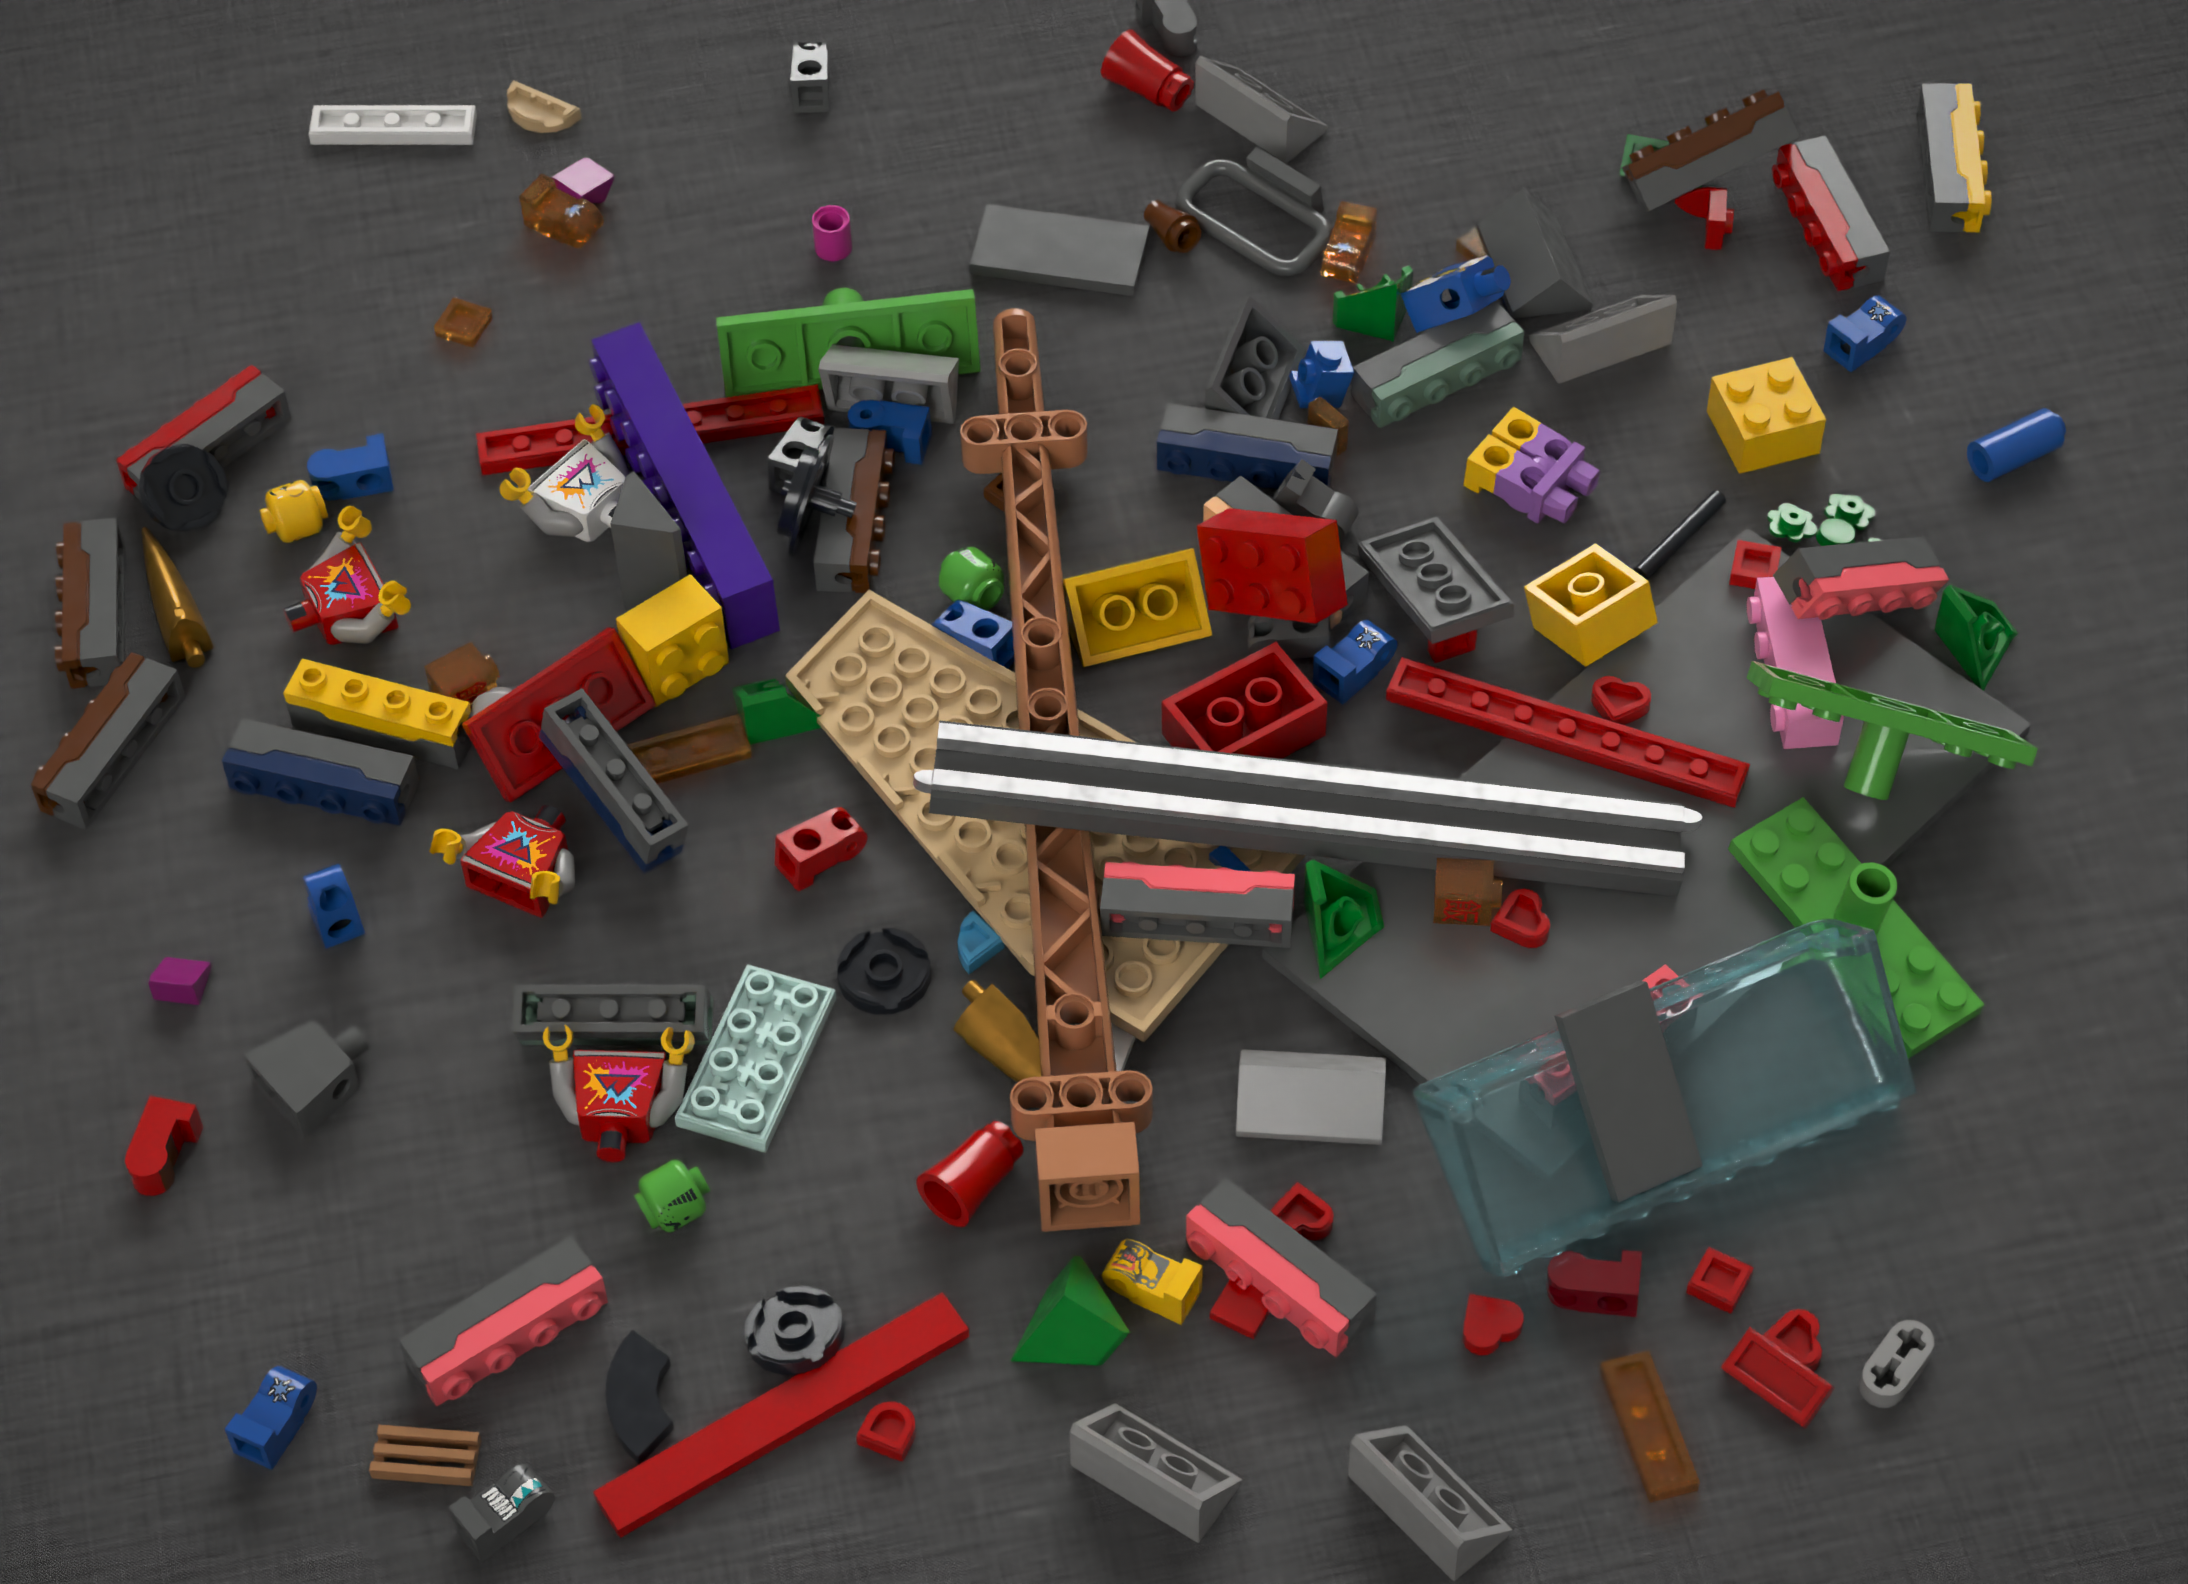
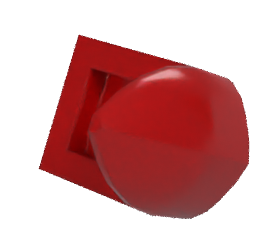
M1701 187L1675 198V204L1691 215L1706 219L1705 249L1721 250L1724 233L1732 234L1734 209L1726 208L1727 188Z

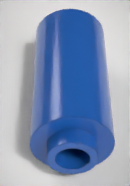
M2046 408L2039 409L1969 443L1967 447L1969 464L1979 479L1984 482H1990L2061 448L2064 444L2066 427L2058 414Z

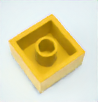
M1793 357L1711 378L1706 412L1739 474L1820 454L1826 418Z
M1596 543L1524 586L1533 628L1585 667L1658 623L1649 581Z
M691 574L616 618L618 635L656 703L655 707L669 699L680 696L687 688L707 676L715 675L723 666L729 663L722 607Z

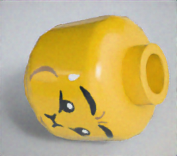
M297 480L269 490L265 495L266 507L259 509L267 534L276 532L279 539L285 543H291L320 532L323 528V519L328 518L327 509L316 485L310 487L304 480Z

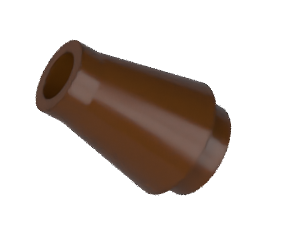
M1160 200L1152 201L1145 208L1144 220L1152 226L1168 250L1187 253L1198 244L1201 238V228L1194 216L1165 205Z

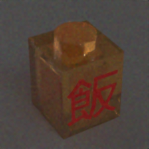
M472 642L424 666L430 692L467 701L470 703L471 709L476 697L497 687L496 679L500 678L499 670L489 654L482 656Z
M1437 858L1433 923L1490 926L1492 908H1501L1502 880L1493 879L1494 860Z

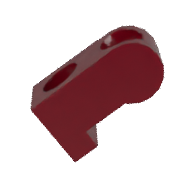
M1622 1250L1621 1262L1587 1259L1582 1254L1573 1251L1561 1252L1550 1260L1547 1268V1296L1554 1305L1566 1310L1637 1318L1642 1251Z

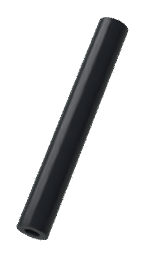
M1718 490L1712 491L1633 570L1648 580L1726 503L1725 496Z

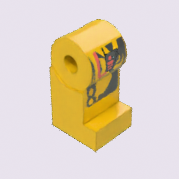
M1125 1239L1117 1247L1101 1276L1105 1284L1114 1292L1130 1299L1131 1302L1182 1325L1202 1292L1203 1266L1184 1258L1182 1263L1155 1253L1148 1246L1138 1241Z

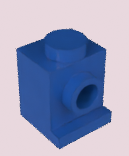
M1311 341L1305 358L1299 362L1298 371H1291L1289 376L1300 408H1340L1354 370L1343 341Z

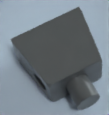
M310 1021L244 1054V1058L252 1081L305 1139L358 1090L360 1084L352 1061L369 1050L370 1047L364 1035L354 1025L332 1039L317 1022Z

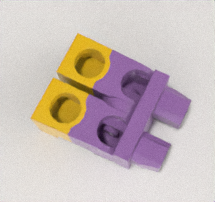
M1513 406L1492 430L1491 435L1488 434L1467 458L1463 486L1476 493L1485 489L1499 496L1515 510L1528 513L1527 518L1537 524L1545 515L1565 524L1573 515L1578 501V497L1567 492V490L1572 488L1584 496H1589L1598 485L1600 470L1583 460L1584 446L1575 441L1571 443L1564 436Z

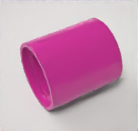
M827 205L816 210L812 216L816 254L826 261H839L846 258L852 250L849 213L837 205Z

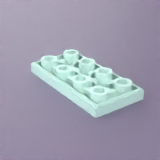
M747 964L685 1094L683 1102L676 1113V1126L766 1153L836 1001V990Z

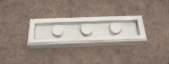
M314 105L309 138L311 145H473L477 112L475 105Z

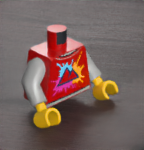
M346 506L338 517V524L344 530L343 533H336L321 557L309 570L302 573L299 578L305 600L283 608L284 615L293 633L317 624L326 643L330 645L344 642L371 643L380 633L399 628L395 613L404 615L411 608L410 600L404 596L407 593V588L396 581H389L383 584L362 543L356 544L354 541L355 537L363 538L370 534L372 530L370 520L363 517L362 511L356 507Z
M542 806L534 819L514 811L506 812L497 822H493L466 835H459L457 832L449 829H437L434 831L429 852L431 854L444 853L443 861L449 865H453L456 859L461 858L460 862L466 887L539 918L544 917L550 903L557 904L558 897L571 892L575 887L574 857L568 850L566 835L560 831L566 822V818L561 811L553 806Z
M565 1025L566 1042L561 1046H553L550 1042L549 1027H546L543 1032V1041L547 1048L553 1051L554 1057L553 1060L549 1061L553 1097L567 1121L580 1126L582 1139L587 1142H598L596 1155L601 1160L619 1162L625 1159L627 1143L649 1142L653 1137L655 1127L662 1126L682 1104L687 1072V1063L683 1062L685 1054H688L693 1049L695 1044V1038L690 1031H685L684 1044L679 1049H675L671 1043L673 1028L669 1027L662 1033L661 1044L663 1049L669 1053V1060L666 1058V1052L574 1050L573 1058L568 1057L567 1049L573 1043L574 1036L572 1030Z

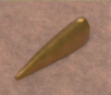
M143 527L141 534L147 580L161 634L171 661L175 662L186 658L187 664L190 667H200L205 662L203 652L214 649L205 623L174 563L147 527Z
M976 980L968 982L962 989V994L971 1004L959 1017L953 1031L961 1036L977 1053L1014 1081L1019 1082L1030 1077H1041L1039 1037L1024 1014L993 984L985 990ZM1087 1104L1075 1105V1107L1081 1108L1089 1106Z

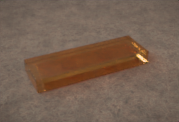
M739 714L627 744L657 784L752 758L751 747Z
M1650 1351L1601 1362V1376L1649 1503L1698 1491L1700 1485L1699 1478Z

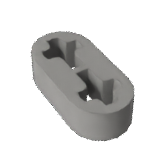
M1904 1320L1891 1328L1862 1370L1859 1391L1869 1404L1878 1408H1889L1895 1406L1903 1399L1927 1366L1932 1355L1934 1336L1927 1326L1915 1320ZM1911 1339L1919 1344L1918 1348L1911 1349L1905 1358L1899 1356L1902 1343L1907 1344ZM1889 1369L1895 1372L1891 1385L1886 1384L1883 1388L1875 1385V1380L1882 1379Z

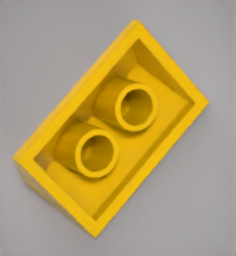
M1194 548L1063 579L1068 628L1083 667L1213 636Z

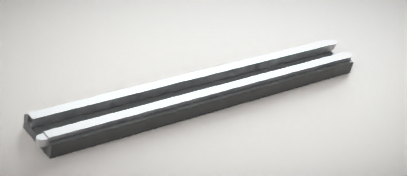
M939 721L934 770L918 771L914 774L913 787L915 789L931 794L929 813L1675 897L1678 896L1681 888L1683 871L1685 869V853L1680 852V832L1697 830L1702 820V815L1699 812L1684 808L1679 803L949 721Z

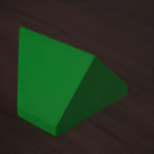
M1410 266L1403 267L1401 278L1396 282L1390 279L1387 274H1384L1381 281L1372 288L1364 289L1361 283L1357 284L1359 293L1345 296L1342 290L1335 292L1333 301L1334 325L1337 328L1394 342L1407 311L1400 293L1412 287V268Z
M1950 584L1943 590L1934 631L1974 684L1984 691L2012 639L2018 635V632L1995 602Z
M776 678L732 688L748 746L821 728L817 723V717L821 715L804 706L798 699L787 693L786 687L779 684Z
M1313 859L1305 864L1304 906L1321 979L1368 939L1383 929L1384 922L1375 888Z
M1073 1256L1047 1288L1010 1361L1103 1365L1130 1333L1129 1329L1081 1256Z

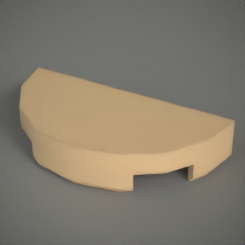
M513 80L507 90L508 112L513 121L525 130L537 133L558 132L573 126L582 119L580 108Z

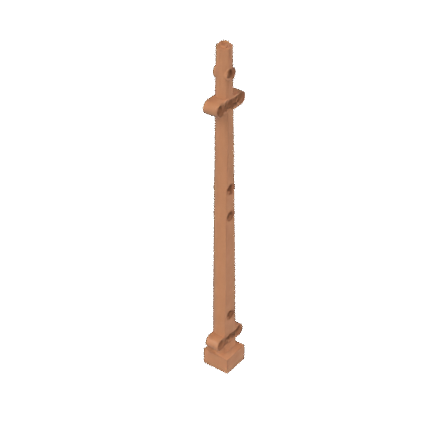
M1010 308L999 313L993 321L998 414L971 417L961 425L962 463L968 471L975 474L1002 473L1019 729L1080 736L1051 469L1077 467L1086 460L1088 454L1087 422L1081 413L1074 410L1045 411L1034 317L1023 309ZM1025 824L1041 1077L1022 1079L1014 1085L1010 1093V1109L1013 1131L1020 1138L1036 1141L1042 1232L1140 1225V1179L1136 1133L1148 1128L1152 1122L1153 1087L1147 1076L1138 1071H1117L1091 831ZM1070 1023H1080L1079 1025H1069ZM1131 1100L1137 1101L1138 1103L1126 1104L1124 1102ZM1079 1104H1087V1105H1089V1106L1083 1107V1108H1081V1107H1075V1105H1079ZM1032 1107L1039 1108V1110L1036 1111H1027L1026 1109Z

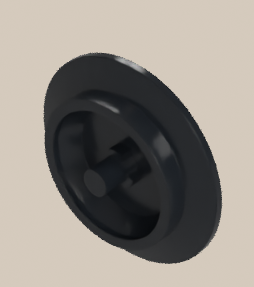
M829 434L819 449L807 445L802 452L792 480L786 479L781 495L786 496L777 533L789 537L788 555L790 557H794L800 547L813 510L834 517L838 513L852 518L855 512L857 502L842 498L843 493L822 486L833 447V435Z

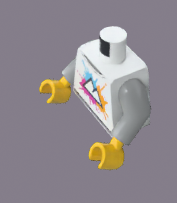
M592 404L589 407V412L594 418L595 424L587 423L580 412L575 418L576 429L581 434L591 435L593 439L591 443L583 439L531 485L529 474L522 468H514L509 473L511 480L518 485V488L513 486L507 479H504L500 484V494L502 497L510 501L519 500L522 503L520 508L547 535L575 536L583 541L590 542L594 541L609 527L611 528L610 523L629 471L625 459L610 433L604 434L601 428L605 420V414L596 404Z

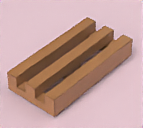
M392 1425L378 1426V1442L374 1444L373 1449L374 1461H371L369 1468L372 1479L473 1486L481 1445L479 1432ZM387 1458L417 1460V1462L463 1463L465 1466L464 1468L389 1463L386 1460Z

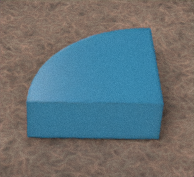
M974 910L963 920L957 940L960 963L965 971L971 974L1005 948L1001 937Z

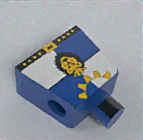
M1484 256L1444 267L1400 294L1414 329L1418 333L1474 314L1504 296V291L1510 287V275L1504 266H1495L1492 258ZM1445 289H1448L1452 300L1443 302L1442 293Z

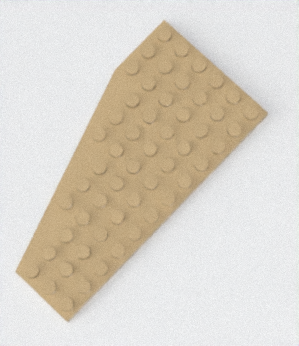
M868 590L785 675L786 686L804 706L821 715L817 717V723L985 922L1001 937L1002 942L1031 975L1035 976L1025 824L929 813L931 794L918 791L913 787V779L916 772L934 770L939 721L1019 729L1015 673L873 591ZM1077 709L1080 736L1135 742ZM1091 831L1099 913L1105 862L1122 863L1130 861L1142 865L1158 866L1178 864L1190 868L1206 869L1222 867L1215 866L1209 860V853L1219 847V845ZM1226 846L1253 872L1273 870L1290 874L1306 856ZM1102 936L1111 1023L1145 1042L1229 944Z

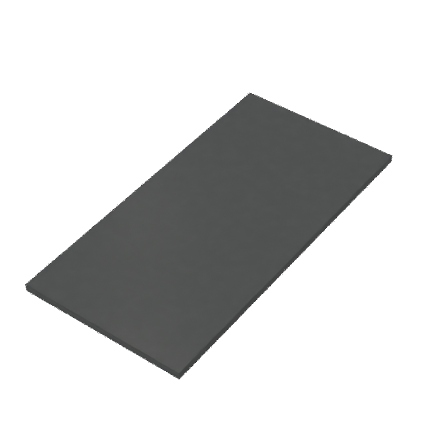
M1748 527L1655 607L1657 624L1609 652L1601 659L1591 663L1547 701L1602 718L1591 702L1592 687L1597 679L1604 676H1614L1621 679L1624 683L1639 682L1644 684L1651 692L1650 710L1642 718L1625 726L1749 763V774L1735 808L1509 738H1504L1458 778L1679 803L1684 808L1699 812L1702 815L1699 828L1694 831L1680 832V852L1685 853V869L1683 871V882L1677 897L1362 862L1347 876L1376 889L1384 922L1383 929L1368 939L1321 979L1306 911L1292 923L1291 948L1265 946L1262 949V958L1546 1185L1555 1179L1593 1143L1582 1107L1549 1130L1517 1098L1521 1065L1561 1038L1555 1021V1015L1639 980L1642 981L1666 964L1699 995L1693 1028L1667 1046L1674 1067L1807 942L1730 853L1728 847L1733 838L1804 797L1861 863L1874 862L1887 867L1995 766V764L1987 761L1988 757L1977 754L1974 751L1971 757L1960 756L1944 750V745L1933 742L1929 738L1909 734L1889 799L1881 800L1856 793L1843 786L1864 721L1844 716L1839 743L1836 746L1783 749L1780 731L1774 732L1772 730L1770 719L1772 704L1768 702L1769 698L1759 695L1757 693L1759 688L1747 679L1752 661L1765 664L1764 659H1757L1754 638L1755 633L1758 631L1756 623L1750 624L1747 616V598L1754 596L1755 589L1729 585L1737 540L1772 545ZM1782 551L1778 569L1790 558V556ZM1865 612L1859 616H1851V614L1835 615L1821 620L1837 684L2007 729L2021 738L2029 734L2031 723L1872 613ZM1526 888L1533 890L1540 896L1542 912L1550 920V933L1544 945L1537 948L1523 947L1490 931L1493 918L1507 896L1514 890ZM1449 899V901L1460 902L1472 900L1481 905V908L1472 911L1477 906L1470 907V910H1458L1457 903H1450V906L1455 905V907L1449 908L1450 910L1478 912L1477 923H1474L1475 914L1470 913L1467 914L1466 922L1452 918L1442 921V919L1447 917L1443 913V911H1446L1443 909L1448 907L1445 900ZM1446 911L1450 915L1458 914L1456 912ZM1464 915L1454 916L1455 918L1464 920ZM1538 1092L1539 1095L1544 1099L1543 1092Z

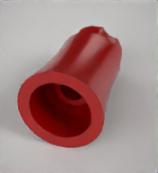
M1131 29L1123 32L1113 42L1105 55L1101 67L1103 79L1123 86L1155 105L1166 107L1172 112L1178 111L1184 105L1194 87V81L1183 72L1180 66L1152 48Z
M994 1120L983 1129L976 1130L939 1163L918 1175L916 1179L918 1192L929 1209L939 1218L952 1226L965 1227L987 1196L1013 1170L1014 1163L1024 1154L1023 1145L1008 1126Z

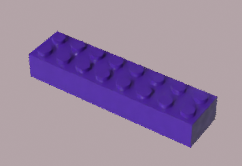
M638 322L592 339L594 358L588 361L593 377L598 384L594 386L597 401L602 410L610 409L613 416L609 417L614 435L618 442L625 440L629 447L625 449L632 471L635 473L641 471L644 477L642 482L680 527L686 569L690 568L698 583L722 607L726 641L730 649L732 650L780 631L773 579L641 323Z

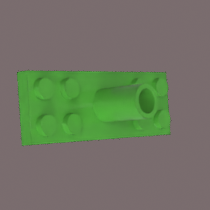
M838 288L827 294L822 306L716 317L726 397L818 384V389L821 390L823 386L819 373V364L832 344L959 358L958 374L981 372L973 289L864 301L857 291L850 288Z
M1755 661L1751 662L1747 679L1759 688L1757 693L1769 698L1768 702L1773 705L1796 710L1797 703H1799L1803 707L1813 710V715L1830 721L1840 722L1841 715L1864 721L1843 786L1851 791L1872 798L1889 799L1909 734L1929 738L1933 742L1944 745V750L1960 756L1971 757L1974 751L1977 754L1988 757V762L2009 769H2014L2016 762L2032 766L2038 748L2007 729Z
M1804 797L1731 840L1728 847L1730 853L1908 1059L1981 1013L1985 1005L1893 900L1897 891V880L1894 874L1887 867L1879 863H1861Z

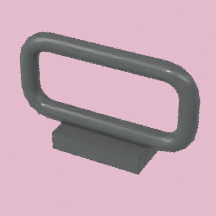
M1258 147L1246 157L1247 168L1229 159H1215L1199 167L1181 186L1176 198L1178 210L1194 216L1202 231L1273 274L1293 276L1302 273L1320 257L1331 242V225L1328 219L1321 214L1324 211L1321 185ZM1218 175H1225L1309 225L1315 230L1316 235L1295 258L1283 260L1195 207L1192 199L1210 179Z

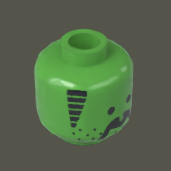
M965 547L950 553L943 560L939 573V587L942 593L952 602L955 600L966 601L987 611L994 607L1003 595L1004 573L1001 567L983 551L975 547Z
M674 1159L642 1176L638 1183L640 1192L635 1194L634 1197L652 1229L660 1226L663 1231L672 1233L705 1214L706 1202L703 1196L711 1192L697 1166L688 1170L683 1162Z

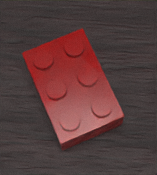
M1228 508L1197 525L1208 610L1317 624L1348 605L1337 520Z
M1277 642L1161 701L1162 735L1172 747L1282 759L1326 736L1327 701Z

